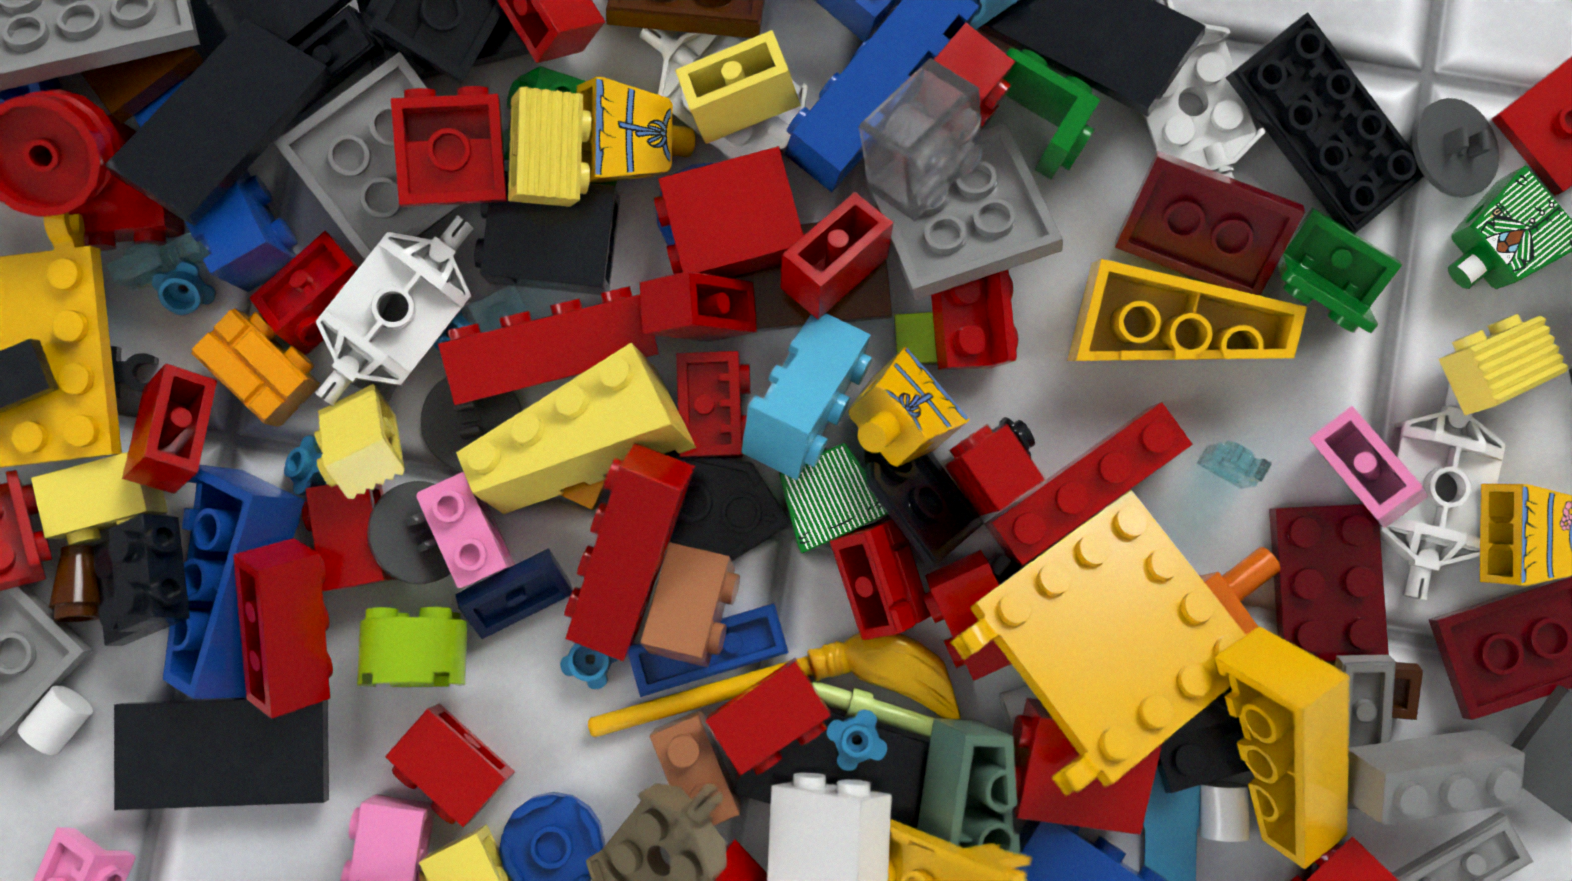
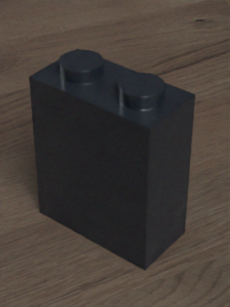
M505 175L507 202L481 203L480 206L481 217L486 219L484 238L477 239L474 252L475 267L480 268V275L490 284L600 295V293L610 291L620 207V196L615 186L589 183L587 193L580 194V201L571 207L508 201L509 178L508 175Z

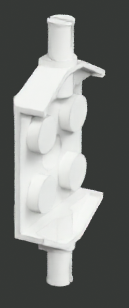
M1155 0L1176 11L1173 0ZM1204 24L1205 35L1148 117L1145 115L1144 117L1156 151L1164 152L1234 179L1232 173L1234 171L1233 165L1265 133V130L1261 128L1256 131L1249 108L1225 78L1235 70L1225 42L1226 37L1230 34L1229 28ZM1183 93H1192L1198 96L1203 105L1202 114L1198 116L1185 114L1179 107V96Z
M643 28L639 37L662 53L664 61L658 95L669 98L673 104L672 115L701 136L675 69L737 45L741 41L731 36L686 33L680 37H673L665 30ZM793 81L801 106L710 142V144L730 159L777 146L780 148L781 155H784L791 136L786 130L797 113L806 107L808 85L804 83L800 87Z
M456 215L440 238L435 236L432 240L393 232L385 234L316 320L320 333L334 360L332 367L335 368L315 392L319 397L334 406V403L350 383H355L357 379L401 387L406 384L405 380L464 305L472 300L469 289L454 259L457 254L456 250L471 231L474 230L468 222L464 224V219ZM400 294L407 299L409 305L408 312L402 320L388 322L381 318L379 304L385 296Z
M1450 383L1445 406L1441 407V412L1395 423L1394 428L1401 429L1396 456L1424 487L1428 497L1385 529L1382 525L1380 526V539L1404 560L1409 561L1410 571L1403 595L1426 601L1432 571H1440V566L1480 556L1481 484H1498L1506 446L1501 439L1472 417L1473 413L1464 415ZM1443 473L1450 475L1457 485L1456 495L1450 502L1443 501L1435 490V483Z

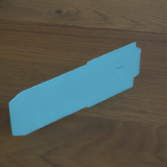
M1157 768L1143 823L1145 828L1144 865L1168 881H1196L1197 828L1200 827V785L1174 793H1165Z

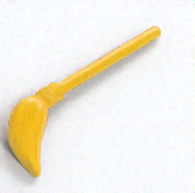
M857 633L843 643L835 641L834 643L824 644L820 648L809 649L807 651L808 656L797 658L807 676H814L816 681L852 672L862 681L899 693L921 703L944 719H961L945 662L926 646L907 635L898 633L864 641L861 639L860 633ZM787 662L590 717L588 720L589 732L591 736L596 738L732 699Z

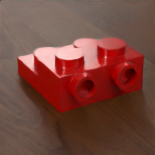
M465 86L457 88V95L436 96V90L414 88L404 90V98H391L398 199L401 207L507 202L501 101L498 94H489L488 87Z

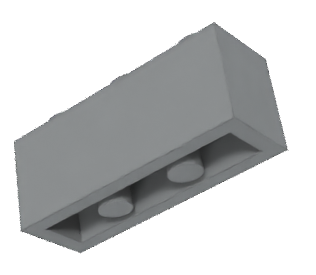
M1481 729L1349 747L1348 802L1381 825L1520 804L1525 753Z

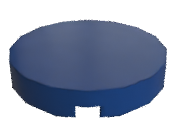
M549 792L533 796L514 810L504 827L499 850L503 869L511 881H591L586 860L604 848L605 838L602 824L588 804L574 795Z

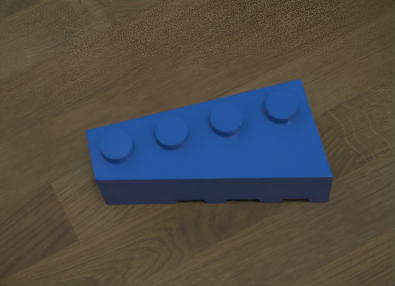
M902 0L874 35L861 44L841 74L835 73L827 81L819 93L818 97L820 99L811 110L804 107L793 118L786 130L791 136L785 155L832 193L918 98L933 60L965 23L971 24L979 5L972 0Z
M185 78L134 115L139 127L186 81ZM248 170L240 176L196 226L185 221L192 238L197 242L201 241L210 253V255L203 258L209 273L246 292H250L267 282L296 256L292 247L298 244L288 224L281 217L276 220L267 205L273 201V197L258 175L251 177Z
M199 465L198 473L188 481L189 483H197L193 509L184 508L182 530H191L187 561L184 562L190 618L169 627L163 680L192 699L246 698L233 554L293 539L300 522V515L305 500L241 469Z
M1027 820L1019 833L1020 854L1026 855V857L1032 856L1031 865L1016 867V869L1025 872V878L1029 881H1168L1144 864L1139 872L1135 871L1122 862L1126 856L1123 850L1100 835L1095 843L1078 833L1079 826Z

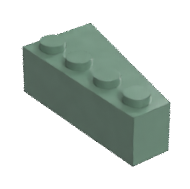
M934 718L917 830L962 848L995 843V845H1000L1002 850L1020 854L1019 833L1013 830L1012 808L1017 806L1013 737L979 720Z

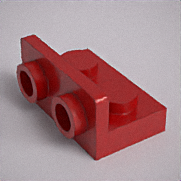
M325 230L252 294L249 299L275 334L304 355H307L324 341L316 320L359 267L337 240Z
M1008 269L931 295L938 370L986 369L1016 361L1018 332L1013 322L1011 299L1014 288Z
M739 351L676 353L678 412L696 446L694 449L679 453L680 458L743 457L741 450L747 415H742L741 395L751 394L750 364H740Z
M17 470L5 472L7 483L0 484V591L46 580L43 562L53 560L48 538L44 537L43 530L34 531L31 515L39 514L33 485L32 483L23 485Z

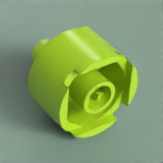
M446 607L419 608V617H409V613H398L397 608H367L365 619L360 620L357 686L376 687V684L390 683L391 687L401 688L449 687L450 684L466 685L467 621L461 620V613L452 612V608Z

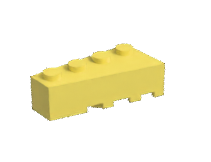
M630 343L462 448L456 454L472 494L502 514H507L564 493V488L581 482H586L590 485L605 480L615 458L624 460L634 443L662 454L673 450L682 453L694 449L696 446L657 368Z

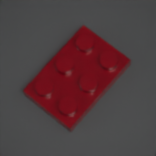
M1157 150L1115 239V248L1212 285L1261 296L1304 216L1305 209L1304 205Z
M1364 504L1270 508L1272 554L1276 557L1281 567L1280 572L1274 576L1277 635L1322 661H1336V656L1389 655L1380 526L1377 519Z
M1572 576L1546 581L1428 619L1459 710L1464 719H1478L1549 696L1558 684L1566 689L1572 688Z

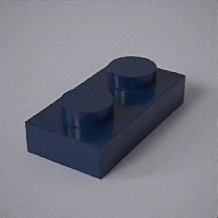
M548 548L455 594L459 610L479 637L484 639L569 597L573 588L569 578Z

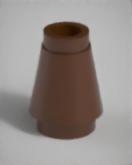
M69 545L60 548V558L48 607L54 609V621L87 622L99 619L101 605L98 576L94 569L95 556L93 546Z

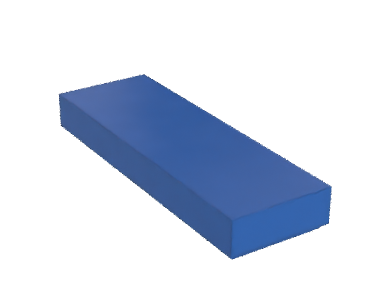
M775 603L722 618L721 623L727 626L724 645L720 655L712 654L709 667L650 654L641 643L632 645L628 656L640 697L789 653Z

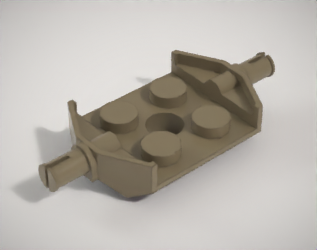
M659 783L638 794L641 800L604 848L586 860L592 881H714L726 868V841L712 825L711 821L713 818L710 816L714 809L723 801L722 792L720 791L712 796L718 787L713 784H705L698 795L692 800L681 787ZM660 846L670 855V866L663 860Z

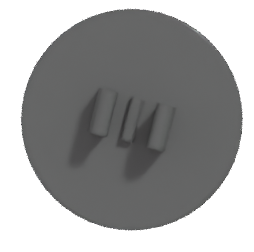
M1456 98L1438 100L1421 111L1414 124L1412 146L1416 162L1425 178L1436 189L1453 197H1468L1486 189L1497 173L1499 148L1495 133L1485 116L1473 105Z
M445 377L432 388L423 404L421 412L423 438L430 451L440 461L456 469L463 470L456 452L522 411V408L514 391L454 405L448 379Z
M411 481L390 489L376 502L368 520L367 537L374 559L388 575L401 582L418 585L439 581L451 574L416 497L419 491L435 485L431 482Z

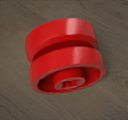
M62 89L35 91L1 103L0 201L14 211L36 217L64 215L106 192L116 177L111 175L105 164L121 148L118 132L104 110L85 96Z

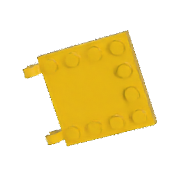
M69 212L64 215L44 217V227L54 250L0 256V351L27 339L40 340L59 388L0 413V468L111 456L122 453L100 248L84 245L85 227L81 214L69 215Z
M1130 489L971 606L970 609L979 622L951 643L965 660L992 639L996 642L1080 754L1052 777L1065 796H1067L1074 790L1075 792L1080 791L1096 776L1103 786L1113 784L1231 686L1228 675L1224 676L1218 673L1214 657L1246 634Z

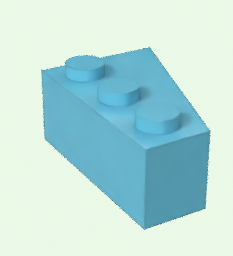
M827 313L819 319H816L811 314L790 344L788 349L790 353L782 367L776 365L770 373L768 381L772 382L764 398L755 395L749 404L741 453L795 480H798L806 464L815 467L828 441L827 438L822 436L829 422L836 426L839 424L851 397L844 394L851 382L860 385L869 369L872 357L865 353L871 334Z

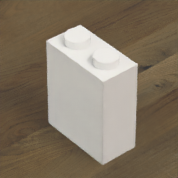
M795 773L793 775V782L772 785L767 881H888L891 794L870 791V782L861 780H839L838 785L825 784L826 776L817 773Z

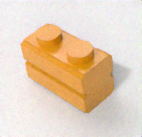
M235 308L229 310L213 327L214 330L208 332L191 349V354L264 424L276 427L283 425L298 409V406L304 403L319 388L320 382L309 373L315 365L294 346H291L286 351L274 339L277 334H275L263 316L257 311L250 316Z

